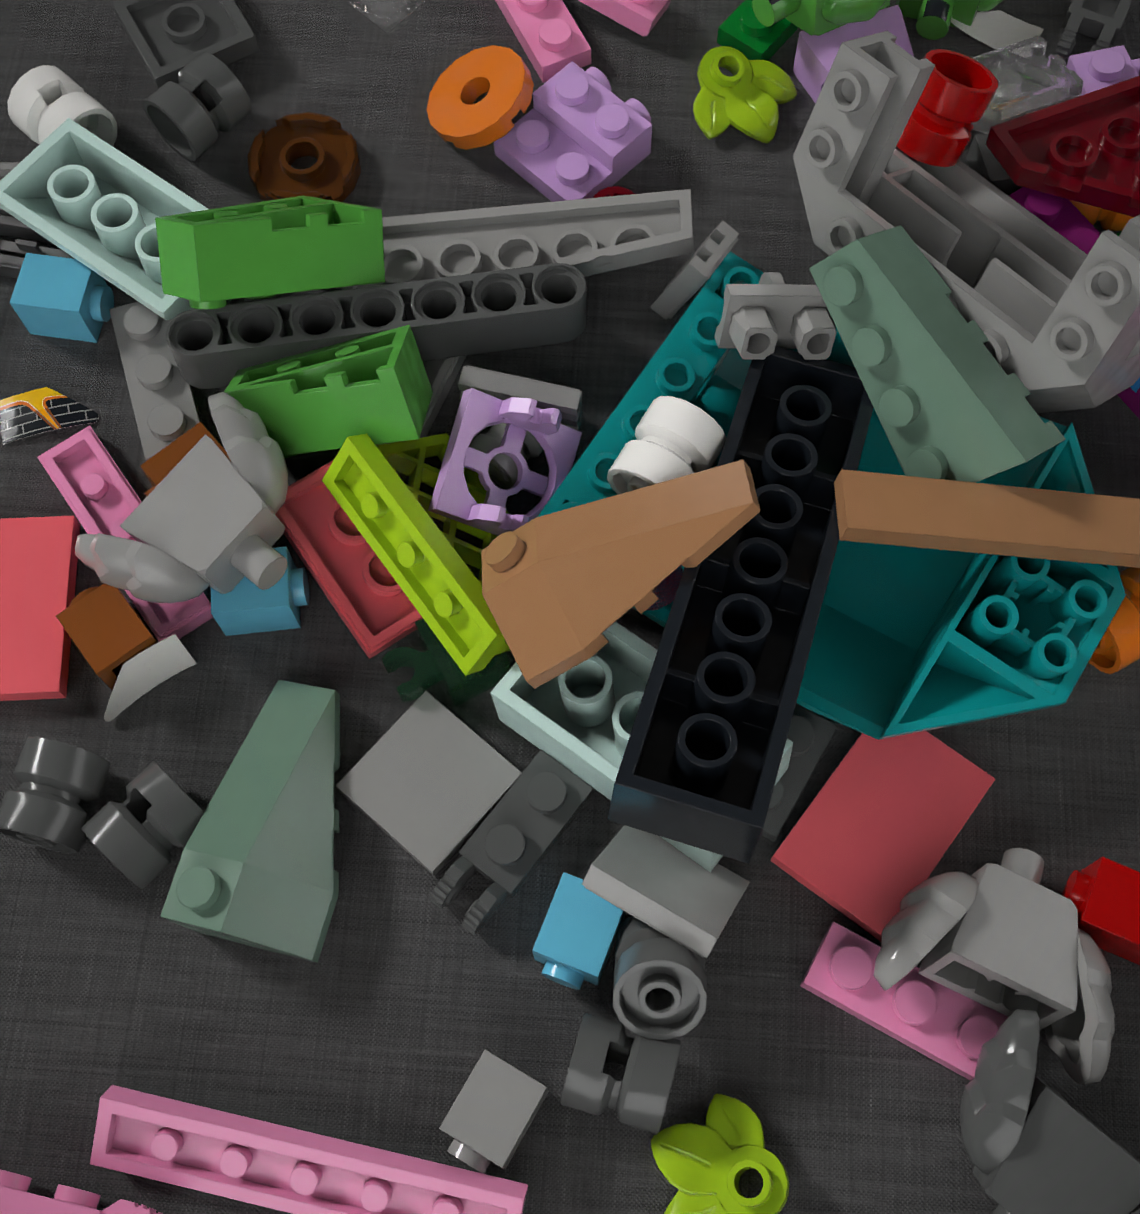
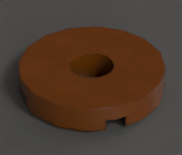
M313 112L288 114L275 120L277 126L271 128L266 134L263 129L254 138L247 155L248 171L252 184L262 201L304 195L343 202L356 187L361 173L357 143L352 134L350 133L349 135L347 131L342 129L341 123L330 116ZM311 156L318 159L312 167L307 169L291 167V164L300 157Z

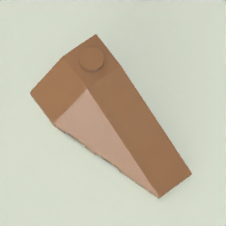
M742 459L540 516L513 532L509 531L500 534L488 547L481 550L482 595L526 682L536 689L590 659L609 643L603 632L633 606L642 614L659 599L653 591L680 565L686 568L697 567L760 512V506L751 469Z

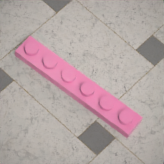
M111 1085L100 1097L90 1159L91 1165L291 1214H523L528 1184L115 1085Z

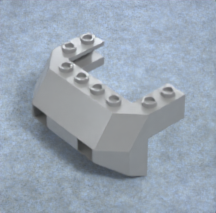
M889 31L842 42L793 154L815 246L827 258L856 239L901 225L952 292L949 300L967 322L975 320L989 339L984 345L1007 375L1015 373L1031 393L1025 399L1036 413L1096 408L1134 385L1140 378V215L1130 219L1119 236L1109 229L1102 232L1089 254H1086L961 160L955 166L944 168L931 166L908 156L896 145L928 82L935 64L926 58L918 60L895 44L897 37Z

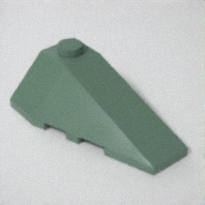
M278 679L183 849L160 917L201 934L318 963L339 896V872L334 870V833H339V811L334 808V773L340 767V694L336 690Z

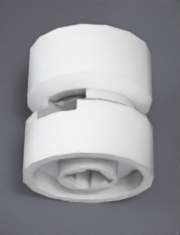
M42 65L29 70L19 78L11 90L7 102L10 119L14 125L39 145L70 118L111 146H114L117 138V122L114 115L96 99L84 92L82 87L56 66Z
M659 396L652 401L635 430L637 440H631L625 444L609 469L607 480L617 494H622L710 469L723 450L726 441L725 433L715 419L701 408L680 398Z

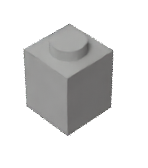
M484 1050L439 1128L454 1138L447 1151L483 1174L491 1161L506 1169L549 1092L548 1088L489 1051Z

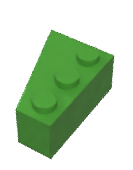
M303 195L155 217L163 293L188 299L189 306L194 309L222 308L227 306V300L266 299L274 297L276 294L385 282L382 209Z
M410 325L237 370L224 391L237 399L244 408L259 414L266 427L268 436L278 442L284 458L300 453L341 449L348 436L366 433L374 444L417 440L420 438L433 394Z

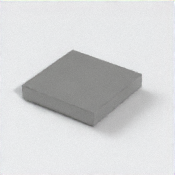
M425 691L342 778L336 787L339 792L435 877L474 834L522 772L430 693Z
M624 825L591 864L582 885L585 886L584 888L702 958H708L750 882L718 863L711 872H708L662 837Z

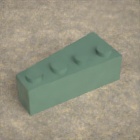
M901 225L856 239L809 268L905 476L976 483L1023 464L1066 440L1051 420L1044 423L1025 399L1031 393L1015 373L1007 375L984 345L989 339L975 320L967 322L949 300L952 292Z

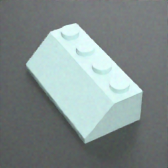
M70 118L62 123L0 180L1 209L163 319L171 320L182 312L194 309L189 306L188 299L163 293L155 217L209 210L190 196Z

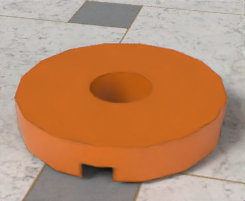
M491 45L470 51L456 59L440 74L430 91L426 109L430 125L445 142H452L456 148L465 150L487 146L504 137L515 126L511 120L520 109L524 114L531 103L534 83L530 70L522 58L508 47ZM488 92L481 101L473 104L480 95Z

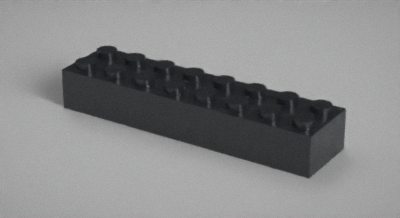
M775 346L774 353L768 355L764 360L752 359L718 466L742 459L751 469L760 512L697 567H684L614 783L608 815L609 821L749 864L764 828L839 542L834 481L841 469L857 471L874 408L855 367L827 359L804 360L803 356L797 351Z

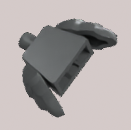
M1016 1009L1001 1024L994 1038L983 1044L977 1060L975 1076L963 1087L960 1104L962 1140L969 1161L974 1165L972 1174L984 1191L998 1203L991 1214H1140V1161L1035 1075L1040 1037L1039 1017L1036 1011Z

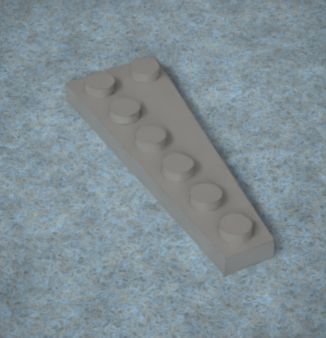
M691 189L383 217L385 282L342 287V290L552 263H566L574 266L586 277L694 252Z

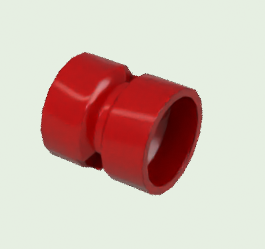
M944 49L930 50L924 58L935 64V67L896 146L917 161L945 168L955 166L959 162L971 140V131L974 127L971 122H978L983 117L998 89V80L985 66L966 55Z

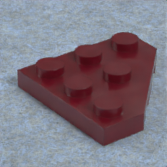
M1140 76L990 127L985 145L1016 185L1131 217L1140 215Z

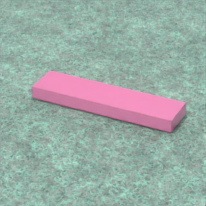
M90 425L37 457L87 534L101 533L135 540L120 525L142 501ZM125 590L158 642L174 634L181 639L213 618L211 603L204 593L199 597L183 602L152 603L135 598L129 590Z

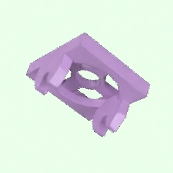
M474 388L463 391L428 511L497 536L505 532H513L532 519L537 518L571 471L582 432L562 425V414L559 409L536 408L537 400L519 397L501 400ZM507 423L500 447L490 449L486 453L468 447L473 437L484 428ZM527 431L535 437L545 452L549 467L548 477L530 471L526 459L520 453ZM497 454L509 456L517 466V480L508 490L495 486L488 473L489 464ZM464 468L478 473L480 483L487 491L483 504H477L469 493L464 476ZM520 490L542 497L540 503L525 515L505 513L507 497L517 494Z

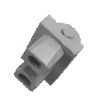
M764 272L759 284H726L722 318L720 324L716 327L714 337L718 348H737L742 359L764 360L768 355L774 353L775 346L786 349H797L804 360H826L830 356L837 331L817 285L785 284L780 272Z

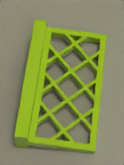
M367 433L348 436L324 475L322 482L464 675L467 676L484 670L495 655L510 651L482 595L481 550L488 547L497 535L428 511L432 496L419 490L421 482L435 488L440 470L424 463V460L428 457L438 456L441 462H443L450 438L449 435L445 433L422 437L417 440L400 441L377 446ZM464 468V476L469 493L477 504H483L487 491L481 485L478 473ZM396 471L409 476L408 485L402 481ZM431 517L444 522L443 532L440 531ZM456 528L482 539V549L456 538ZM465 563L480 569L479 579L474 576Z

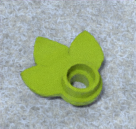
M718 46L707 51L699 63L697 76L701 90L693 103V113L699 128L708 139L718 137L731 124L747 136L767 144L771 142L777 129L779 120L778 104L787 103L795 99L797 91L789 75L778 65L767 60H748L742 52L735 48ZM719 67L729 70L733 76L724 75L719 70Z
M715 1094L706 1114V1126L693 1123L675 1124L663 1129L654 1135L651 1140V1148L658 1168L669 1183L679 1189L664 1214H778L787 1201L789 1194L787 1171L781 1160L775 1154L765 1149L762 1123L756 1113L747 1104L736 1098ZM749 1169H756L763 1178V1188L760 1194L754 1198L744 1197L739 1189V1179Z

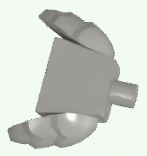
M225 392L208 396L211 416L230 460L215 442L205 434L120 525L135 540L101 533L81 534L77 537L75 555L86 566L95 570L100 582L123 590H129L135 598L152 603L188 601L199 597L208 587L221 594L231 592L244 576L259 589L266 590L274 586L283 577L288 565L287 559L272 547L285 530L284 524L275 514L286 500L288 472L285 458L278 442L268 436L266 427L257 412L244 408L237 399Z
M1010 848L1003 853L1001 865L986 863L972 875L962 871L946 872L925 880L905 895L900 902L899 912L892 917L881 933V949L876 957L873 976L884 991L902 980L922 960L918 974L1009 1017L1016 1009L1036 1011L1039 1017L1040 1030L1044 1028L1049 1047L1059 1056L1066 1072L1075 1083L1101 1082L1107 1070L1111 1053V1040L1115 1033V1013L1110 997L1112 990L1111 971L1096 942L1087 932L1078 927V909L1073 901L1040 885L1044 870V860L1040 855L1028 849Z

